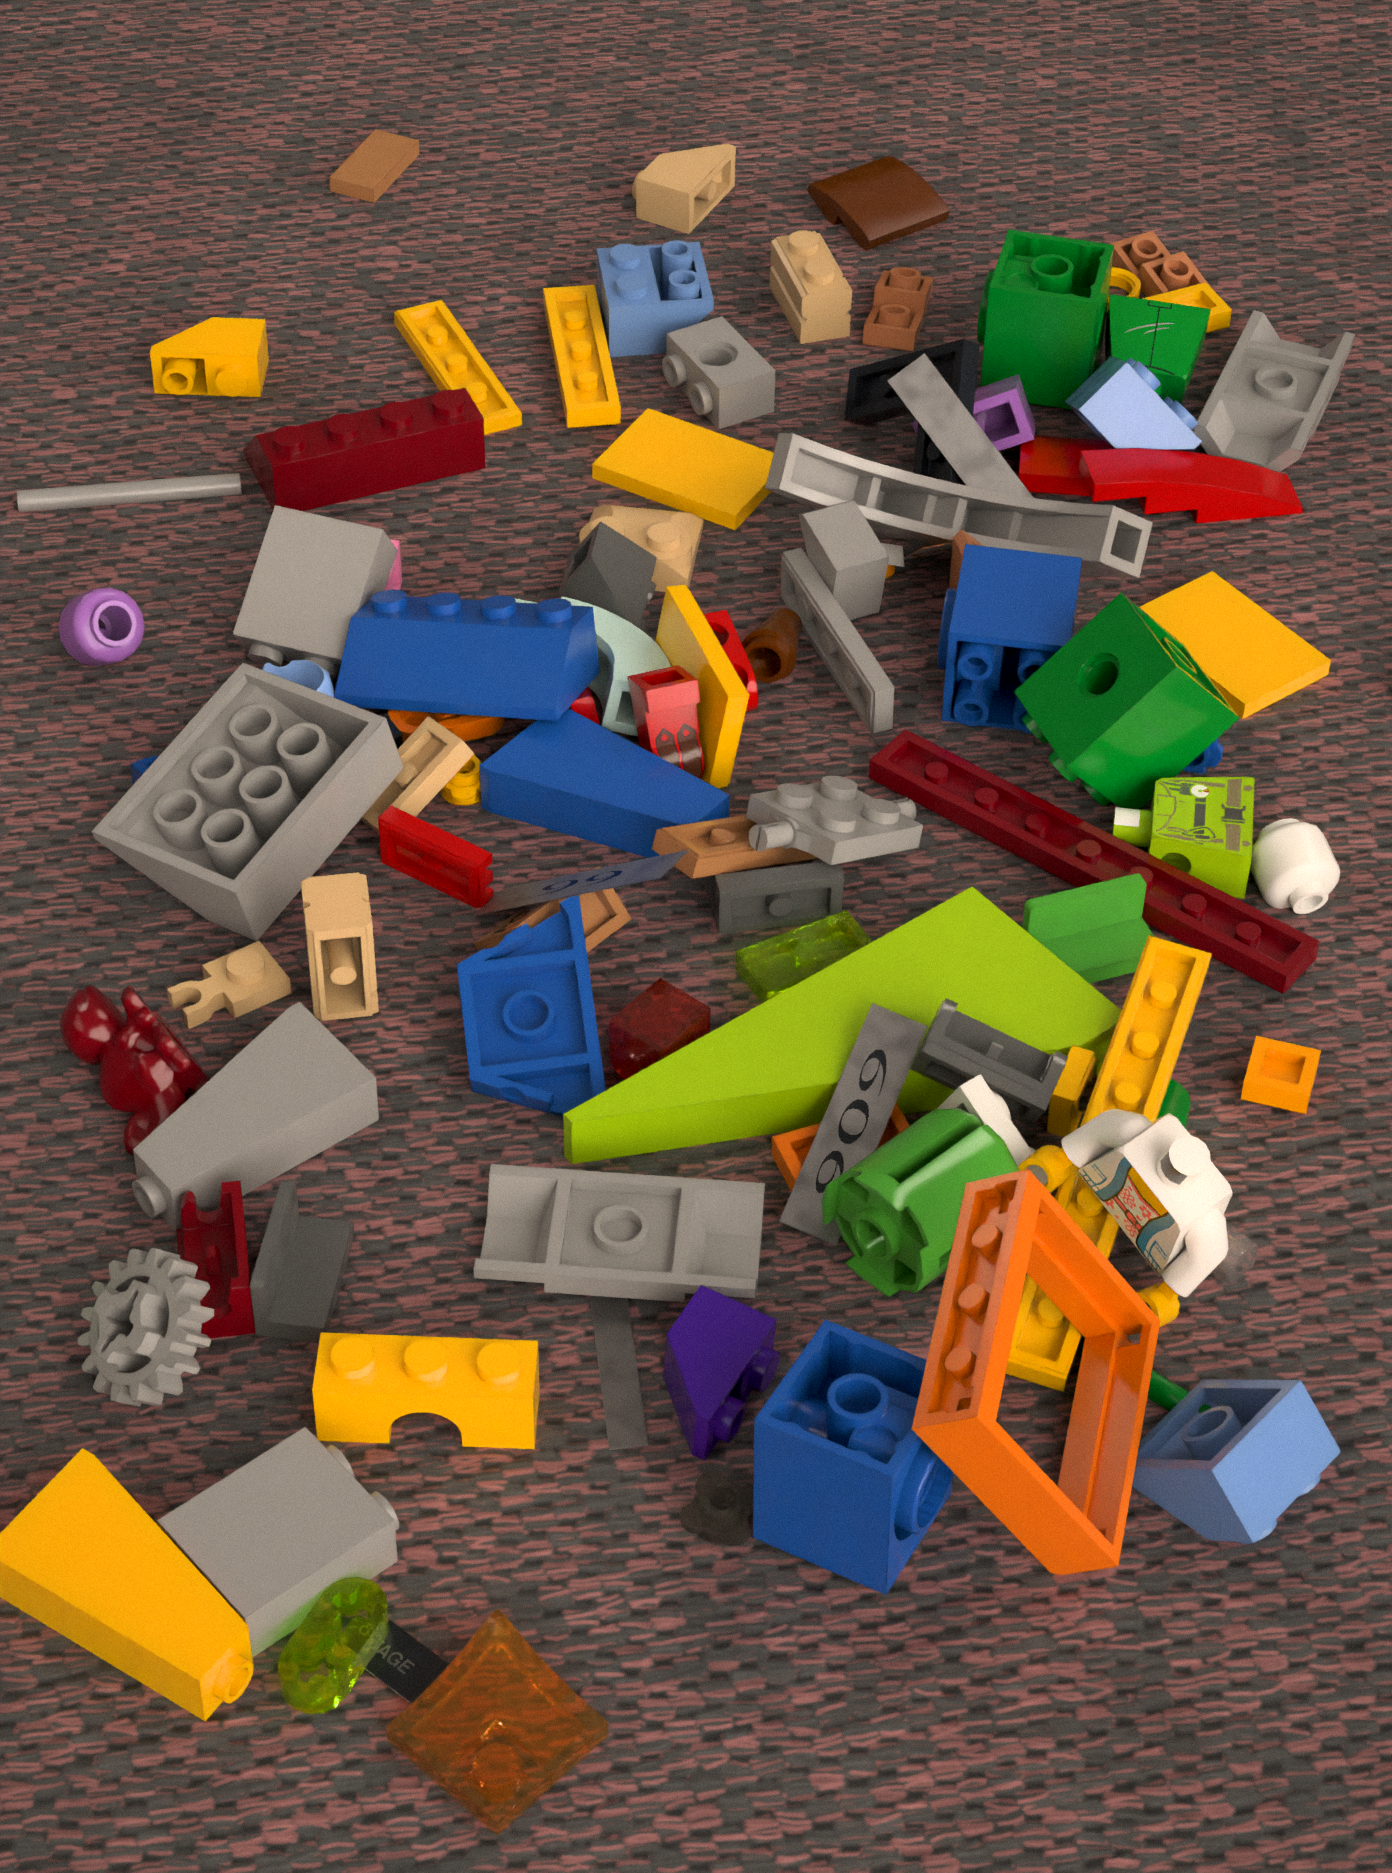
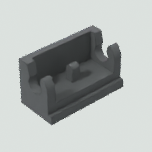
M945 998L935 1014L910 1069L953 1090L981 1074L989 1088L1004 1099L1009 1108L1011 1118L1032 1127L1046 1111L1068 1056L1058 1051H1055L1054 1054L1051 1053V1055L1044 1053L957 1011L958 1003Z

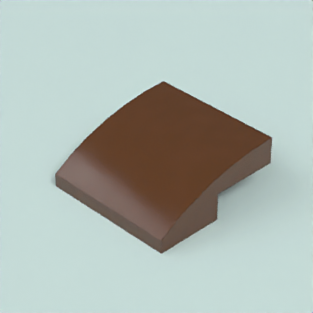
M890 155L811 183L807 189L826 219L833 225L843 222L858 245L865 251L946 221L951 211L936 191L917 172Z

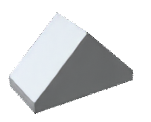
M847 501L798 514L808 558L848 618L853 620L879 613L889 556L856 502Z

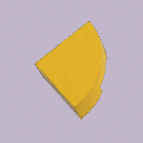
M1072 1045L1067 1055L1068 1059L1049 1103L1047 1132L1062 1137L1067 1136L1078 1127L1083 1113L1078 1111L1079 1100L1087 1082L1092 1081L1096 1062L1094 1051Z

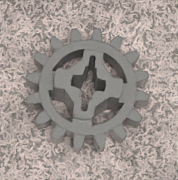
M151 1248L149 1252L132 1249L129 1250L127 1263L116 1260L109 1263L111 1280L108 1284L98 1281L94 1282L92 1289L98 1297L94 1307L83 1308L81 1313L83 1318L91 1321L90 1331L78 1338V1345L91 1349V1354L86 1358L81 1367L83 1372L97 1375L93 1385V1389L96 1392L111 1395L110 1400L137 1407H140L142 1403L157 1407L162 1405L164 1393L178 1396L183 1392L180 1376L183 1372L198 1374L201 1368L193 1356L197 1347H210L212 1339L202 1334L201 1328L202 1323L214 1317V1309L201 1306L200 1300L207 1294L210 1286L208 1282L194 1279L198 1269L195 1263L180 1259L178 1254L156 1248Z

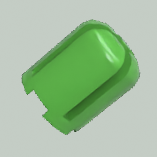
M959 1108L935 1109L827 1184L821 1200L823 1221L826 1226L833 1220H836L842 1238L854 1254L845 1263L856 1274L887 1297H891L899 1290L911 1291L915 1294L947 1270L966 1183L1020 1170L1004 1140L990 1126H982L976 1116Z

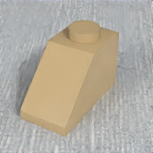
M721 144L659 154L635 177L632 196L636 200V218L689 234L735 186L736 146Z

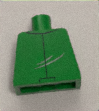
M1110 294L1104 331L1105 361L1110 356L1125 362L1130 357L1136 362L1140 361L1161 383L1155 390L1162 400L1168 396L1173 401L1177 400L1181 404L1204 345L1211 309Z

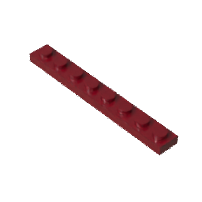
M906 729L870 759L869 778L904 797H908V799L1077 887L1136 873L1141 874L1147 884L1142 918L1147 924L1195 949L1212 953L1211 957L1282 994L1290 988L1317 958L1319 940Z

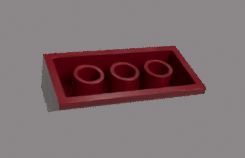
M466 388L442 390L426 397L404 402H390L378 408L351 414H337L329 419L299 426H284L273 432L255 435L243 449V454L272 509L277 505L306 511L484 469V417Z

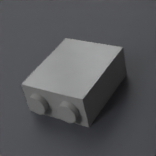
M275 505L232 635L248 652L247 657L258 664L271 663L274 666L281 667L283 660L288 662L292 660H309L329 672L331 681L335 680L340 670L351 616L366 604L373 594L385 590L397 553L396 547L383 529Z
M306 1427L157 1520L161 1530L248 1625L252 1658L398 1561L395 1531L399 1529V1521L388 1500L377 1491L369 1494L355 1479L353 1470L343 1453L333 1445L325 1448Z

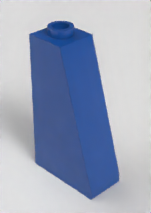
M569 708L557 721L536 720L480 764L481 807L494 814L648 858L660 856L651 849L657 829L729 818V794Z

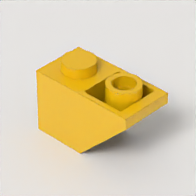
M212 317L151 346L150 358L154 393L261 397L269 362L265 319Z

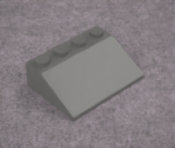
M242 663L92 830L95 840L208 921L257 942L301 890V881L313 876L404 767L385 717Z

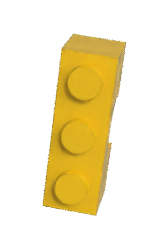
M320 1333L312 1388L316 1433L319 1441L390 1444L392 1423L396 1419L411 1413H432L443 1416L457 1425L462 1436V1446L535 1449L540 1393L538 1341Z

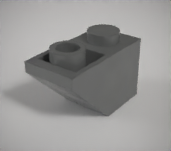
M600 521L569 556L560 593L563 597L589 603L616 614L644 632L647 626V619L643 617L644 609L656 589V584L651 580L657 557Z

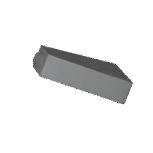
M301 1002L290 1006L133 1149L137 1179L132 1182V1189L138 1204L151 1218L160 1214L175 1232L176 1229H183L180 1201L186 1192L192 1191L194 1193L198 1210L203 1212L214 1211L220 1207L218 1195L221 1182L241 1180L243 1196L378 1121L376 1077Z

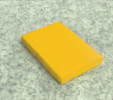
M647 408L592 464V478L736 530L771 492L765 489L774 452Z
M1213 571L1139 607L1185 645L1235 713L1242 719L1327 676L1329 673L1331 660Z
M666 586L655 642L665 653L671 667L679 665L698 680L701 702L696 704L700 729L698 738L704 757V775L701 780L716 788L727 787L730 784L749 693L687 586Z

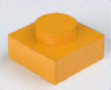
M1256 1036L1243 1082L1241 1099L1306 1114L1321 1050Z

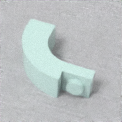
M561 596V599L570 601L572 606L593 607L600 673L588 687L593 690L601 701V726L613 732L638 736L627 676L671 667L668 658L650 636L629 621L592 604ZM514 598L518 603H536Z

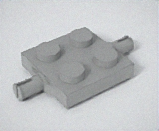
M825 776L821 779V782L806 785L785 783L778 785L777 790L750 794L746 818L758 824L754 825L749 831L750 845L754 850L757 849V852L777 847L785 849L796 848L814 855L829 865L919 848L923 825L914 820L916 817V806L911 799L908 800V797L893 801L874 799L859 791L856 782L841 776Z

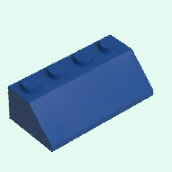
M395 589L377 592L351 616L334 698L359 708L557 721L600 673L593 607L572 606L570 601L559 598L544 600L536 604L518 603L513 597L505 595L492 596L484 600L461 599L460 595L450 592L438 593L429 597L406 596L404 591Z

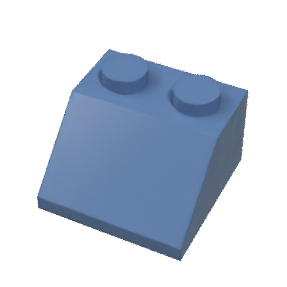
M1202 1379L1184 1399L1140 1440L1132 1487L1207 1540L1251 1544L1263 1539L1275 1529L1277 1518L1297 1497L1306 1494L1319 1483L1321 1479L1320 1473L1341 1451L1301 1380ZM1203 1404H1207L1210 1407H1212L1211 1409H1208L1202 1413L1198 1412L1200 1406Z

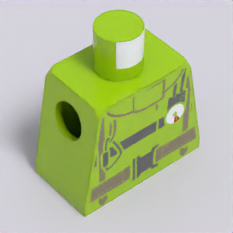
M1160 778L1154 785L1151 811L1115 807L1112 835L1133 846L1148 847L1147 853L1235 898L1245 899L1252 858L1255 778Z

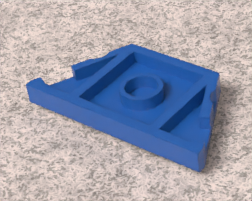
M579 896L568 897L560 902V911L533 928L530 929L527 923L505 935L497 946L482 949L457 964L472 1092L563 1117L564 1113L606 1091Z

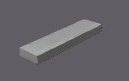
M797 548L783 552L781 557L782 599L787 607L801 618L802 630L868 731L877 733L892 729L894 685L803 549Z

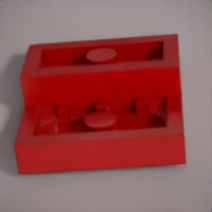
M1034 435V440L1020 444L1018 478L1029 492L1090 496L1079 471L1080 451L1115 448L1100 439Z

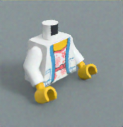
M1110 1109L1062 1138L1061 1148L1055 1145L1042 1146L1027 1157L1018 1168L1019 1170H1025L1030 1165L1041 1167L1048 1177V1182L1043 1186L1049 1193L1069 1178L1073 1164L1080 1168L1077 1172L1116 1220L1159 1277L1162 1275L1164 1279L1162 1283L1152 1284L1136 1292L1144 1302L1149 1304L1153 1313L1160 1319V1327L1175 1320L1179 1314L1180 1304L1178 1296L1188 1297L1225 1258L1228 1251V1236L1224 1212L1233 1193L1230 1184L1211 1162L1210 1151L1206 1144L1199 1138L1191 1136L1177 1117L1168 1113L1150 1122L1142 1114L1121 1109Z

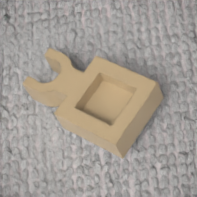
M260 941L203 964L204 980L185 981L167 989L169 1004L173 1009L188 1002L196 1003L183 1008L184 1024L188 1029L206 1022L216 1010L226 1007L231 1015L236 1018L291 994L290 978Z

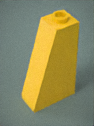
M82 1448L0 1533V1597L204 1721L210 1717L223 1701L228 1704L236 1701L247 1688L254 1670L248 1625L94 1454Z

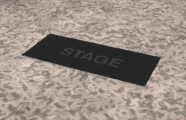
M380 1612L345 1652L355 1662L412 1705L419 1702L455 1669Z

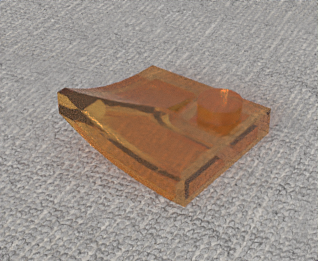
M496 1609L487 1617L482 1626L449 1666L413 1703L386 1726L387 1741L498 1836L608 1737V1721L580 1698L534 1651L509 1619Z

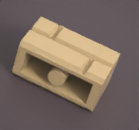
M800 230L772 240L770 261L773 266L770 267L769 287L799 343L804 344L850 336L851 316L848 311L851 310L852 289L846 278L843 277L841 269L821 234L816 233V231Z
M357 872L307 877V879L301 881L314 1016L321 1021L373 1016L374 1013L379 1012L373 924L366 875Z

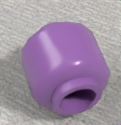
M107 587L83 592L71 599L61 612L58 628L60 641L69 655L80 663L90 666H101L121 662L133 655L142 642L145 626L143 613L136 601L123 591Z

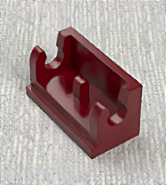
M241 1180L221 1182L218 1195L220 1207L214 1211L203 1212L198 1210L196 1197L192 1191L186 1192L180 1201L183 1229H176L178 1255H180V1259L193 1262L198 1266L194 1279L209 1283L210 1289L200 1300L201 1306L214 1309V1317L202 1323L201 1333L207 1335L210 1339L255 1333Z

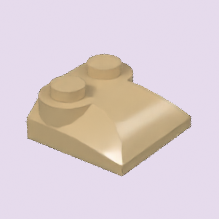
M604 504L593 509L589 523L580 531L579 545L601 521L657 557L651 580L656 584L655 591L665 592L666 586L686 585L689 589L703 529V519L686 512Z

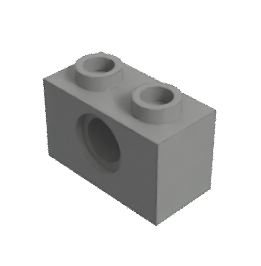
M723 316L667 333L666 357L662 361L664 376L671 387H679L689 398L696 414L705 415L719 430L774 412L775 369Z

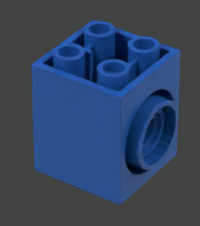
M965 544L957 589L948 588L946 591L940 626L937 668L945 670L941 721L957 722L967 726L981 725L1014 729L1025 733H1032L1022 721V717L1028 712L1014 691L1073 637L1082 566L1081 557Z
M824 1320L754 1419L753 1538L887 1595L952 1493L955 1473L912 1430L927 1360Z

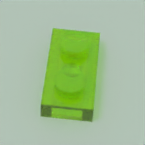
M847 910L736 951L735 970L759 1001L764 1003L873 941Z

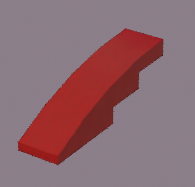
M1143 448L1080 451L1079 471L1092 502L1137 498L1144 515L1190 510L1196 524L1300 514L1303 512L1302 504L1286 474L1241 460L1190 451Z

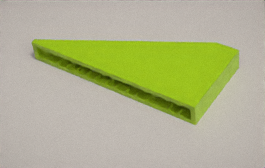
M972 886L564 1113V1157L571 1164L789 1132L821 1123L872 1003L928 1026L919 1049L940 1004L947 998L958 1003L957 1011L1049 1055L1058 1051L1067 1056L1072 1045L1094 1051L1096 1062L1093 1077L1099 1075L1122 1010ZM910 1069L896 1102L903 1114L934 1110L955 1090Z

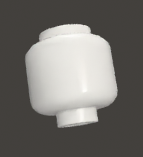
M1293 818L1282 819L1266 826L1255 838V844L1252 847L1250 870L1263 899L1269 906L1280 909L1292 907L1293 911L1297 914H1307L1321 908L1327 902L1328 894L1333 891L1339 881L1340 868L1324 834L1316 825L1300 822Z

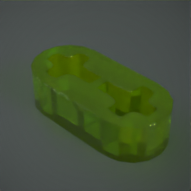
M361 1577L344 1578L333 1583L323 1592L283 1648L278 1659L281 1693L286 1703L296 1711L306 1714H320L336 1708L349 1694L370 1660L384 1642L390 1629L387 1597L378 1584ZM360 1609L367 1610L368 1619L355 1616L344 1631L342 1630L341 1613L346 1616H354ZM326 1658L327 1677L315 1674L308 1682L301 1681V1670L313 1674Z

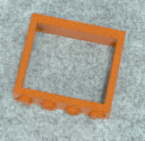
M1029 1169L968 1182L965 1185L912 1430L1050 1573L1067 1575L1118 1567L1160 1319ZM1026 1273L1085 1338L1057 1486L996 1422ZM1141 1333L1139 1344L1133 1345L1128 1340V1335Z

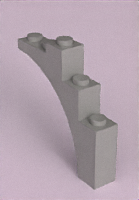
M794 433L778 434L765 489L814 509L847 501H855L875 535L880 539L921 540L935 546L953 543V537L962 529L986 547L1081 557L1080 576L1139 578L1153 524L1151 521L1114 505L1082 504L1025 497L911 473L830 448ZM952 547L945 551L952 553Z

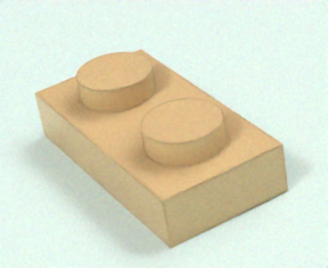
M429 716L397 749L404 768L360 819L378 834V817L392 805L416 817L474 755L473 751L461 738Z

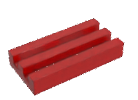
M392 805L378 817L381 863L476 909L483 907L494 896V890L487 887L493 881V871L486 869L492 863L491 852Z

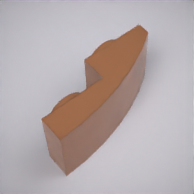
M1153 230L1110 243L1114 245L1112 265L1134 273L1141 282L1140 291L1147 297L1205 282L1208 284L1184 251L1171 255Z
M896 267L890 271L884 270L875 286L873 308L864 324L862 344L913 352L928 309L934 277L921 276L920 271L908 267Z

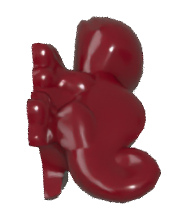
M87 985L84 989L77 990L67 1002L61 1015L60 1031L66 1046L80 1061L91 1065H100L99 1088L106 1103L115 1110L134 1113L124 1129L123 1139L126 1151L134 1156L133 1149L187 1101L185 1096L187 1089L190 1087L198 1091L211 1078L189 1053L181 1039L156 1010L152 1011L131 985H128L121 994L126 1019L112 1001L96 986Z

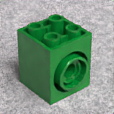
M1008 229L995 270H989L986 276L980 302L977 341L979 344L984 345L980 387L1019 374L1028 403L1072 410L1065 401L1097 370L1101 358L1114 245Z
M1123 593L1118 594L1014 691L1028 712L1022 717L1026 727L1042 743L1046 745L1050 743L1054 749L1048 755L1053 766L1072 783L1077 778H1081V783L1087 792L1104 807L1113 802L1121 808L1140 809L1153 797L1154 785L1160 778H1174L1240 719L1185 645Z

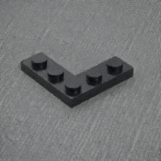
M961 339L850 369L844 420L856 425H867L912 414L887 380L924 353L973 417L980 345L967 339ZM918 423L913 473L965 485Z

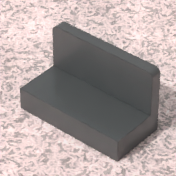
M822 861L718 874L705 879V888L718 934L842 919L844 875L840 864L829 865Z
M281 1180L252 1274L250 1290L256 1335L319 1342L320 1333H328L355 1237L354 1223L352 1221L299 1215L295 1181Z

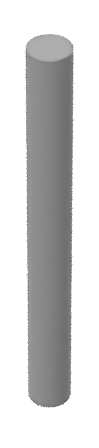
M240 473L17 490V504L19 512L242 495Z

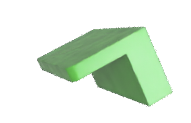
M1136 873L1030 899L1024 906L1022 928L1088 983L1136 972L1148 935L1154 937L1142 918L1147 884L1141 874Z

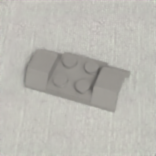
M1253 310L1197 420L1199 424L1194 428V433L1202 441L1200 444L1208 455L1241 460L1276 472H1281L1298 461L1309 438L1313 437L1339 382L1342 367L1354 344L1356 334L1344 332L1320 349L1280 339L1263 312Z
M491 1164L486 1226L480 1259L475 1258L474 1278L544 1283V1292L672 1302H684L685 1293L695 1294L700 1285L728 1297L756 1298L765 1183Z

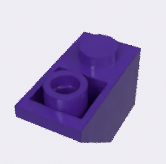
M700 1285L667 1333L663 1378L691 1454L705 1461L719 1439L729 1443L735 1437L746 1414L747 1403L744 1401L753 1388L763 1392L769 1386L777 1370L780 1353L773 1350L776 1319L703 1285Z

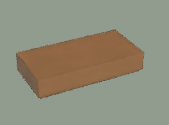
M375 129L329 177L330 191L375 203L420 154L419 140Z

